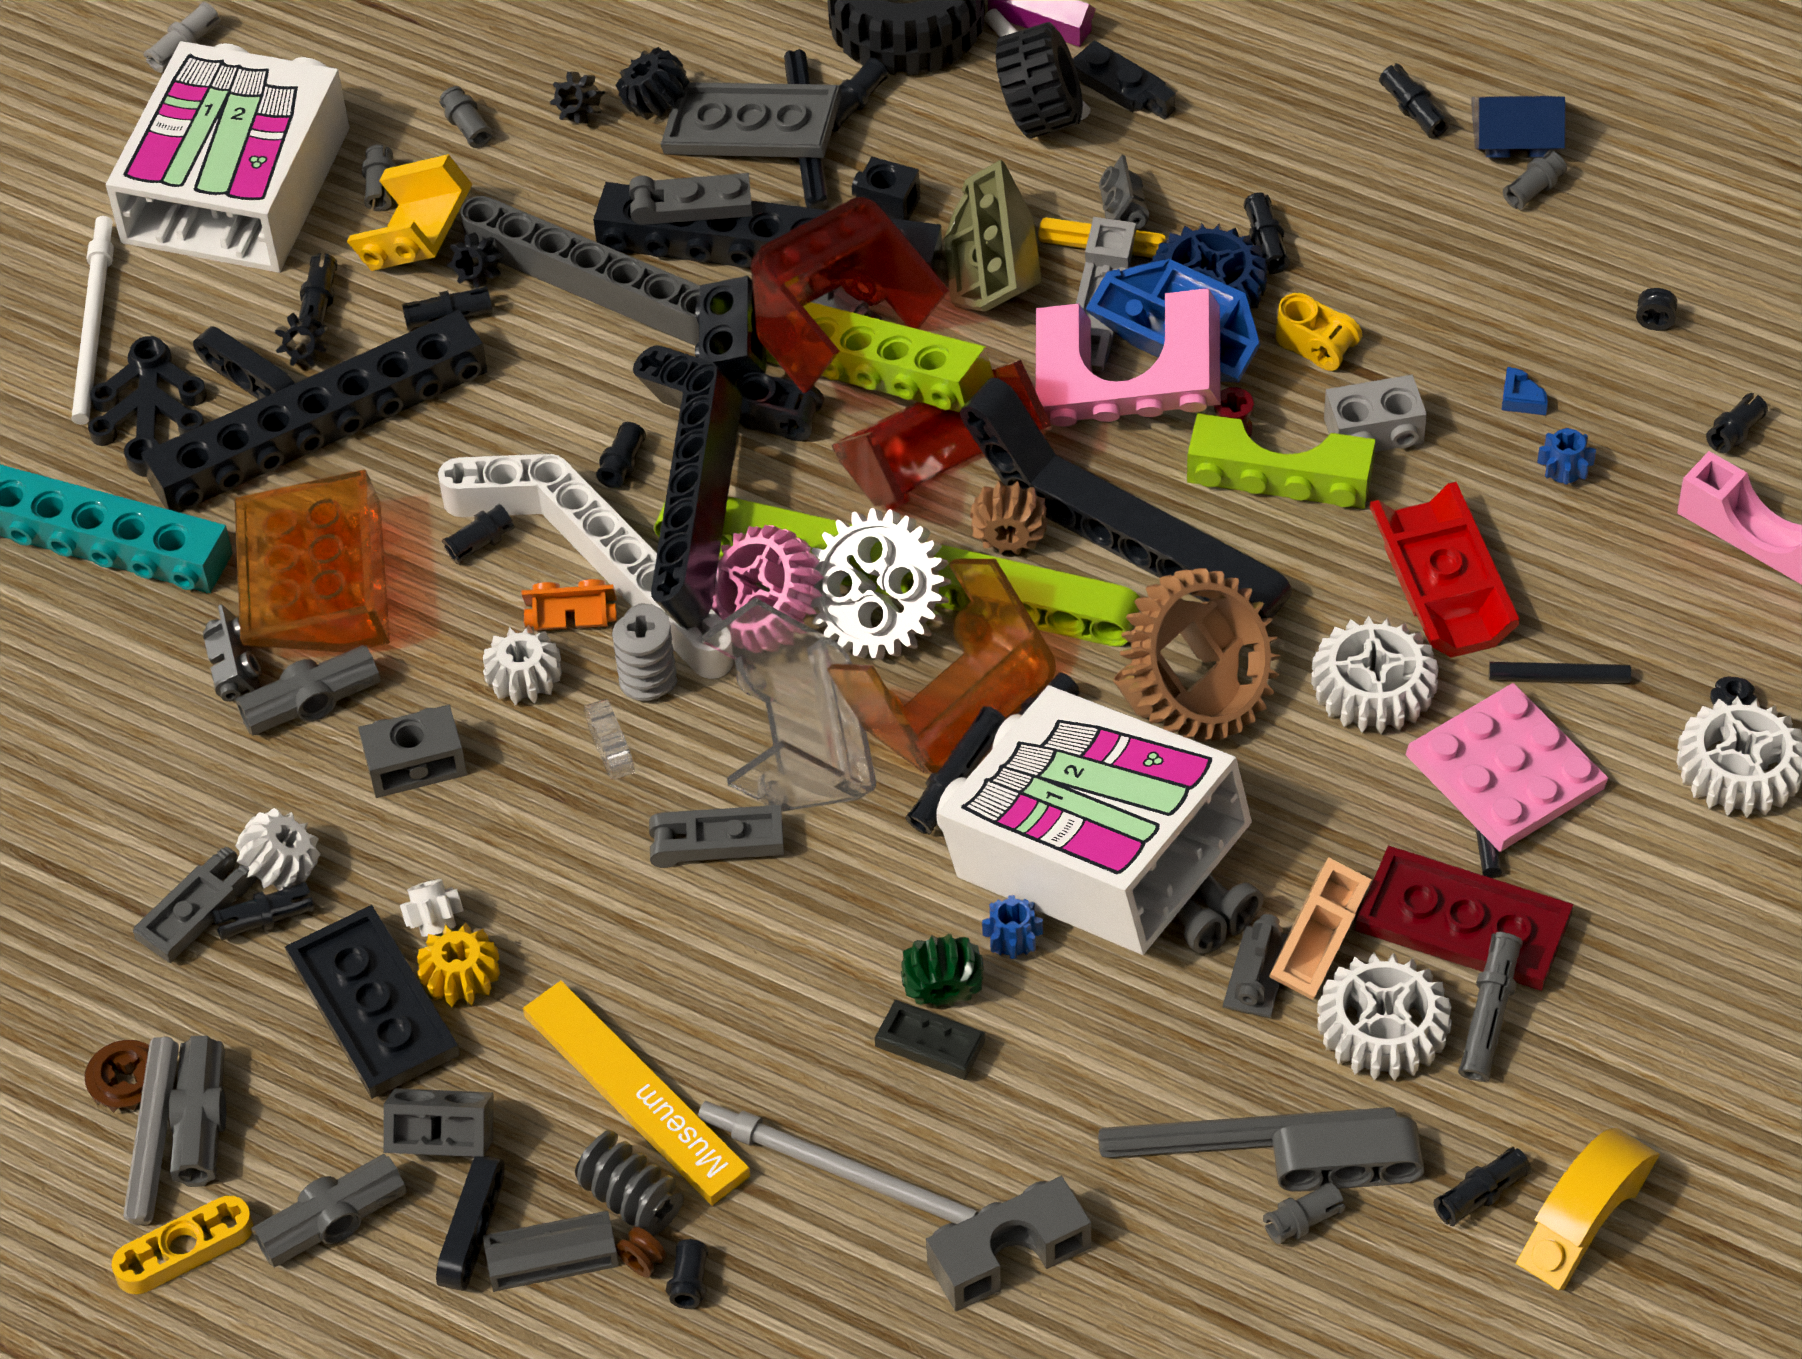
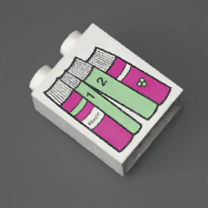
M180 41L106 183L120 242L280 273L349 130L338 69L327 67L325 64L312 58L301 57L291 61L251 54L233 44L224 43L212 47Z
M1050 685L1045 688L1023 715H1011L1002 723L995 736L991 752L967 779L963 777L957 778L947 786L937 808V823L943 831L958 878L1005 898H1008L1009 895H1015V899L1022 901L1026 899L1029 902L1035 903L1036 911L1141 955L1145 954L1252 823L1235 756Z

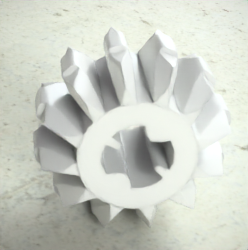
M528 625L522 633H516L509 627L506 638L493 636L492 647L484 650L483 663L485 669L483 673L485 682L494 689L498 699L510 696V699L516 706L522 698L528 697L535 704L538 693L551 695L553 683L560 681L562 672L559 662L561 657L559 648L556 647V643H551L546 631L534 635V631Z
M275 808L265 814L259 812L256 817L254 816L250 819L238 837L235 847L239 850L240 855L237 862L249 868L247 877L256 876L261 879L263 888L273 884L279 891L305 882L311 874V870L317 864V859L320 856L319 851L316 849L319 838L306 832L308 823L299 824L296 822L292 812L285 816H282Z

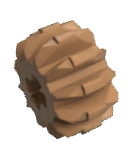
M999 480L995 488L983 486L979 497H975L974 503L971 506L970 518H972L971 528L973 530V537L982 540L983 548H998L1000 555L1005 550H1012L1015 554L1019 555L1023 548L1035 549L1037 542L1043 538L1047 529L1048 519L1046 518L1047 508L1045 506V499L1036 496L1034 487L1020 488L1018 481L1013 486H1006Z

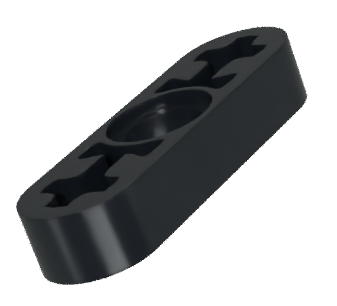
M210 326L193 341L197 355L207 366L258 400L295 384L291 377L282 369L215 326Z
M489 1156L474 1157L439 1256L436 1271L438 1286L465 1291L468 1287L484 1242L483 1235L487 1233L501 1192L505 1172L503 1159Z

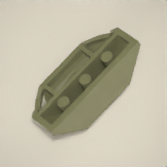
M1002 160L965 179L961 190L964 195L954 209L944 237L951 303L955 307L986 312L1042 283L1034 218L1006 164Z

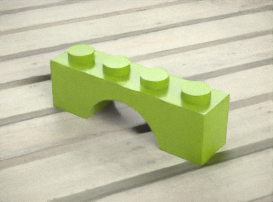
M1197 413L1187 454V483L1200 484L1205 487L1240 490L1251 494L1260 493L1287 497L1293 500L1334 504L1339 507L1365 509L1373 472L1376 439L1330 433L1321 444L1311 450L1295 454H1282L1269 451L1257 445L1247 435L1241 419Z

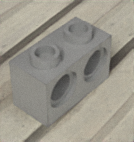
M1413 374L1326 389L1324 421L1329 434L1337 433L1376 439L1375 452L1394 448H1407L1424 443L1427 414Z

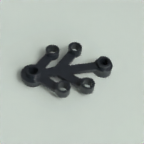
M145 336L137 339L131 345L127 359L129 364L105 383L95 385L90 392L94 408L99 412H107L103 416L92 419L88 425L91 440L96 445L106 446L113 443L117 438L116 428L137 412L136 437L126 444L124 455L128 468L142 477H147L141 453L159 445L157 440H155L156 409L177 423L180 435L204 425L203 416L199 411L189 410L158 388V376L178 388L181 401L187 406L200 405L207 397L203 380L199 377L189 376L171 363L172 355L169 347L161 339L154 336ZM139 379V387L119 403L118 393ZM190 390H197L193 393H187ZM103 396H110L106 399H100ZM190 423H196V424L193 425V426H186L187 424H190ZM102 429H108V430L105 431V432H101V433L98 432V431H100V430H102Z

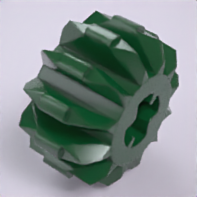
M951 934L938 938L931 935L929 940L914 941L912 947L903 951V961L901 962L902 985L905 987L906 996L915 999L916 1004L932 1003L935 1008L941 1004L953 1006L954 1002L971 1000L972 994L982 990L983 958L979 953L978 945L970 943L967 937L955 939Z

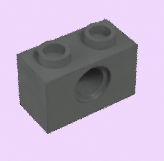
M450 704L437 708H425L417 713L393 719H381L372 724L358 727L376 798L467 776L463 750Z

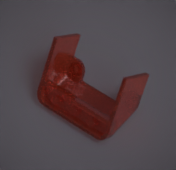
M863 197L853 198L766 243L759 249L751 261L758 338L803 393L810 391L840 352L803 306L841 286L847 294L858 301L864 300L869 306H875L886 300L908 327L919 329L949 292V289L875 202Z
M1021 360L992 368L994 378L1006 382L1013 388L1040 430L1051 426ZM916 402L831 445L838 461L875 507L884 505L887 511L909 502L911 498L908 492L915 489V486L983 453L964 425L960 412L940 409L937 406L922 402Z

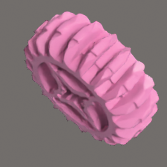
M764 525L762 529L757 526H749L746 535L743 533H733V546L728 544L721 545L723 556L718 561L711 609L728 625L731 641L739 645L745 644V646L752 649H762L763 646L777 648L780 640L785 642L793 641L794 628L797 630L806 629L803 621L805 615L817 614L811 603L813 599L822 596L819 590L814 588V585L824 578L819 571L815 570L820 561L814 554L810 553L811 547L806 541L796 537L795 533L787 529L782 530L774 525ZM756 583H762V585L768 587L770 591H764V589L758 587Z

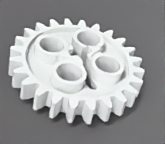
M870 509L867 521L863 514L853 512V526H850L847 522L837 520L836 526L839 534L834 536L824 532L822 536L828 545L826 549L812 548L811 550L820 559L815 570L819 571L824 577L814 585V588L818 589L822 596L812 600L811 606L814 610L820 611L812 623L819 627L828 626L823 634V638L832 642L839 638L837 649L848 652L853 648L854 656L865 658L868 652H870L872 658L883 660L886 649L890 655L899 657L901 656V642L909 648H917V640L914 634L920 633L930 637L932 633L926 624L928 619L942 620V616L934 610L936 603L944 604L949 602L947 597L938 592L939 587L951 584V580L939 576L938 571L945 568L949 563L942 558L933 557L942 546L935 541L926 542L931 531L922 526L915 529L916 520L914 518L905 516L900 521V513L888 510L884 517L882 511ZM881 541L883 546L880 559L872 563L870 550L876 542ZM851 556H854L865 572L878 576V585L903 604L904 611L902 613L899 612L888 596L874 592L877 588L875 583L850 564L849 558ZM912 572L914 584L910 591L903 593L901 590V580L905 574ZM850 575L853 582L852 589L846 596L842 597L840 584L846 576ZM881 606L884 613L883 620L877 627L873 628L870 620L871 613L876 607Z

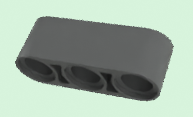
M1404 1117L1296 1124L1279 1129L1272 1137L1278 1184L1281 1188L1288 1191H1315L1329 1182L1333 1183L1337 1189L1398 1185L1413 1182L1424 1173L1417 1123L1412 1119Z

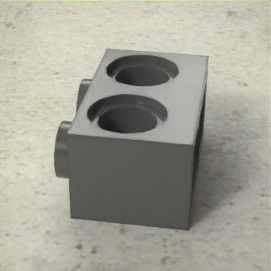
M395 1088L384 1103L383 1153L484 1157L493 1142L494 1092Z

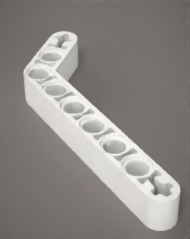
M559 455L459 457L446 461L439 468L438 478L444 509L449 514L456 517H474L480 511L487 513L497 504H501L509 515L542 514L610 585H614L615 590L632 607L645 603L661 608L651 597L657 553ZM710 609L709 614L700 624L687 629L680 627L668 615L673 648L697 674L704 678L714 679L726 675L733 666L730 629L712 609Z

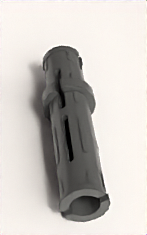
M1505 932L1492 934L1484 972H1480L1477 977L1476 986L1479 988L1477 1002L1470 1024L1464 1055L1458 1070L1462 1077L1478 1082L1490 1080V1072L1509 996L1514 995L1517 984L1513 978L1523 941L1515 935Z

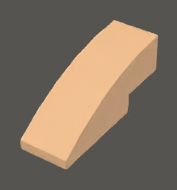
M1328 857L1303 903L1269 977L1313 1000L1372 879Z

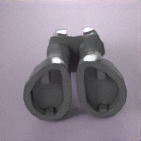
M1209 874L1195 892L1210 909H1202L1190 898L1177 913L1176 917L1185 927L1184 938L1189 947L1196 953H1210L1219 949L1224 944L1227 931L1236 936L1245 930V926H1248L1261 909L1264 898L1263 894L1250 883H1241L1228 890Z

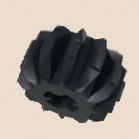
M657 47L650 53L644 50L639 58L631 60L629 67L621 70L622 78L618 80L615 86L619 91L618 95L623 100L624 106L630 112H633L636 117L642 116L648 120L655 114L660 117L663 116L665 110L669 107L675 108L674 103L677 99L685 96L683 89L687 87L690 81L686 76L683 64L676 55H672L669 50L663 51Z

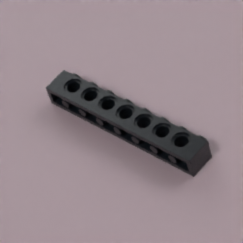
M605 182L593 218L596 242L619 252L790 274H799L804 268L808 270L816 269L824 279L891 286L908 290L932 292L942 257V232L940 224L752 200V216L640 225L631 219L630 206L634 200L630 197L629 185Z
M457 310L142 452L141 456L148 482L165 509L179 513L186 509H191L201 502L223 492L233 490L245 482L267 472H272L280 466L307 454L314 453L324 446L346 436H351L359 430L386 418L393 417L403 410L425 400H430L438 394L487 373L483 342L460 310Z

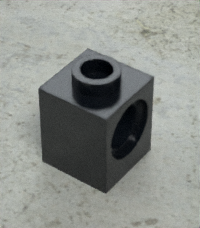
M871 156L864 171L857 172L852 184V196L856 197L857 214L909 220L920 200L919 169Z

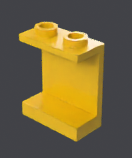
M449 154L387 168L384 170L379 182L398 204L390 222L385 228L350 235L347 243L371 271L434 258L473 184Z

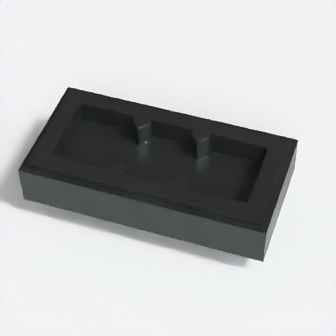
M895 999L874 1038L875 1047L966 1080L985 1043V1032Z

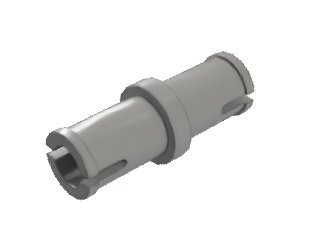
M202 2L184 20L172 23L168 27V33L144 52L143 55L147 58L146 61L150 67L162 73L170 62L180 41L197 44L196 41L220 23L221 19L217 17L219 15L217 11L207 2Z

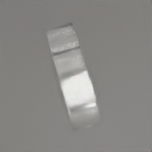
M604 699L585 705L584 713L590 733L610 779L613 781L634 774L635 768L629 747L609 701Z

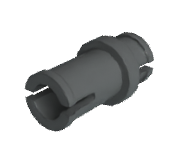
M453 86L445 90L440 96L441 101L439 103L445 109L444 114L447 120L460 129L471 147L479 148L487 144L492 138L491 133L493 131L477 112L478 107L474 99L470 95H465V92L459 86Z
M373 145L366 150V160L362 164V175L366 179L364 204L368 209H371L373 198H375L374 211H384L391 207L392 199L379 180L385 169L396 166L392 161L393 152L389 147L385 148V156H383V145Z
M1548 151L1542 158H1534L1527 165V171L1510 185L1503 188V196L1507 203L1514 209L1518 208L1521 210L1542 190L1546 191L1557 184L1558 177L1567 171L1564 159L1554 151Z
M1329 1182L1297 1200L1287 1198L1278 1203L1277 1210L1263 1215V1222L1267 1224L1265 1229L1276 1244L1284 1242L1285 1239L1291 1236L1299 1239L1308 1234L1309 1227L1344 1212L1345 1205L1343 1203L1336 1205V1203L1343 1201V1197L1337 1187Z

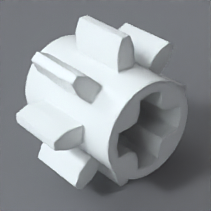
M442 879L423 882L409 888L407 891L411 901L400 904L406 927L415 928L419 926L421 936L423 937L428 936V934L442 933L445 924L451 929L454 928L456 923L453 914L464 911L458 889H453V887L445 889Z

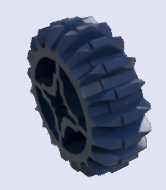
M1201 222L1198 230L1194 231L1184 226L1181 236L1170 233L1167 243H1159L1156 255L1153 256L1151 261L1171 259L1246 293L1250 309L1258 308L1261 296H1264V291L1267 288V264H1265V258H1262L1263 254L1260 246L1253 245L1250 235L1239 237L1236 227L1228 232L1223 231L1220 223L1214 229H1206Z

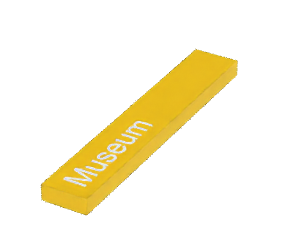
M561 980L523 1007L524 1017L711 1206L750 1177L749 1167Z

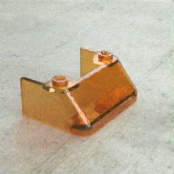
M954 559L949 563L950 568L971 601L957 614L953 628L955 639L964 654L904 706L899 697L893 691L887 689L873 665L832 664L827 668V671L861 726L925 774L931 775V773L939 771L957 743L974 722L983 706H990L996 709L1007 719L1011 715L1017 714L1021 710V704L1028 697H1035L1055 676L1056 662L1054 655L996 559Z

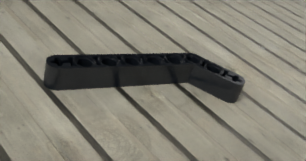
M655 345L649 347L637 357L633 366V373L659 401L679 408L680 413L651 597L680 627L687 629L700 624L707 617L712 606L743 398L741 391L713 362Z
M998 378L988 379L962 407L960 417L1000 480L1006 486H1013L1018 481L1022 489L1034 487L1036 496L1045 499L1047 519L1158 578L1174 575L1176 571L1206 568L1208 572L1223 571L1224 579L1238 578V589H1252L1249 599L1250 603H1264L1258 612L1261 619H1273L1291 597V585L1276 570L1057 456L1016 392L1006 382ZM1194 596L1203 602L1210 600L1207 597Z

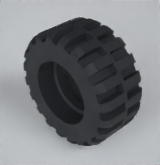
M827 0L829 28L832 30V37L836 44L843 48V52L854 61L860 59L861 65H864L869 58L879 60L887 68L890 75H896V72H907V76L919 75L921 70L929 69V72L941 69L945 62L949 64L954 63L963 56L962 51L968 52L976 43L977 37L982 33L984 26L985 0H921L912 3H894L885 0Z

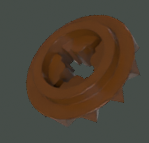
M121 1040L106 1045L94 1054L85 1070V1085L96 1105L103 1104L108 1106L113 1113L118 1108L128 1107L135 1112L137 1104L141 1103L149 1050L148 1044L137 1040ZM114 1069L119 1073L122 1071L126 1075L133 1072L136 1083L129 1084L126 1081H122L118 1084Z

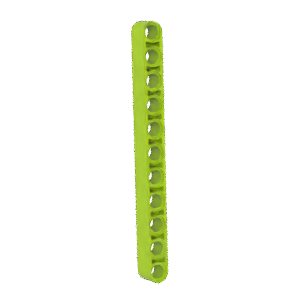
M728 496L721 545L728 544L733 546V533H743L746 535L749 526H757L762 529L764 525H774L782 530L787 529L795 533L796 537L808 543L811 550L812 548L825 550L828 545L824 541L822 534L826 532L837 536L839 532L835 520ZM665 502L654 525V531L659 538ZM881 541L876 542L870 550L872 563L880 559L883 546ZM941 545L940 550L933 556L934 558H942L948 561L949 564L938 571V574L951 580V584L939 587L938 592L947 597L949 602L944 604L936 603L935 606L1107 646L1118 647L1128 643L1121 635L1122 632L1132 631L1134 625L1126 617L1127 614L1139 612L1134 601L1140 598L1135 591L1128 587L946 545ZM720 547V554H719L720 557L723 556V552H722L721 547ZM854 556L849 558L850 564L856 570L865 574L875 583L877 588L874 592L889 595L878 585V576L865 572ZM912 572L905 574L901 580V590L903 593L910 591L914 584ZM850 575L846 576L841 582V585L850 587L853 584Z

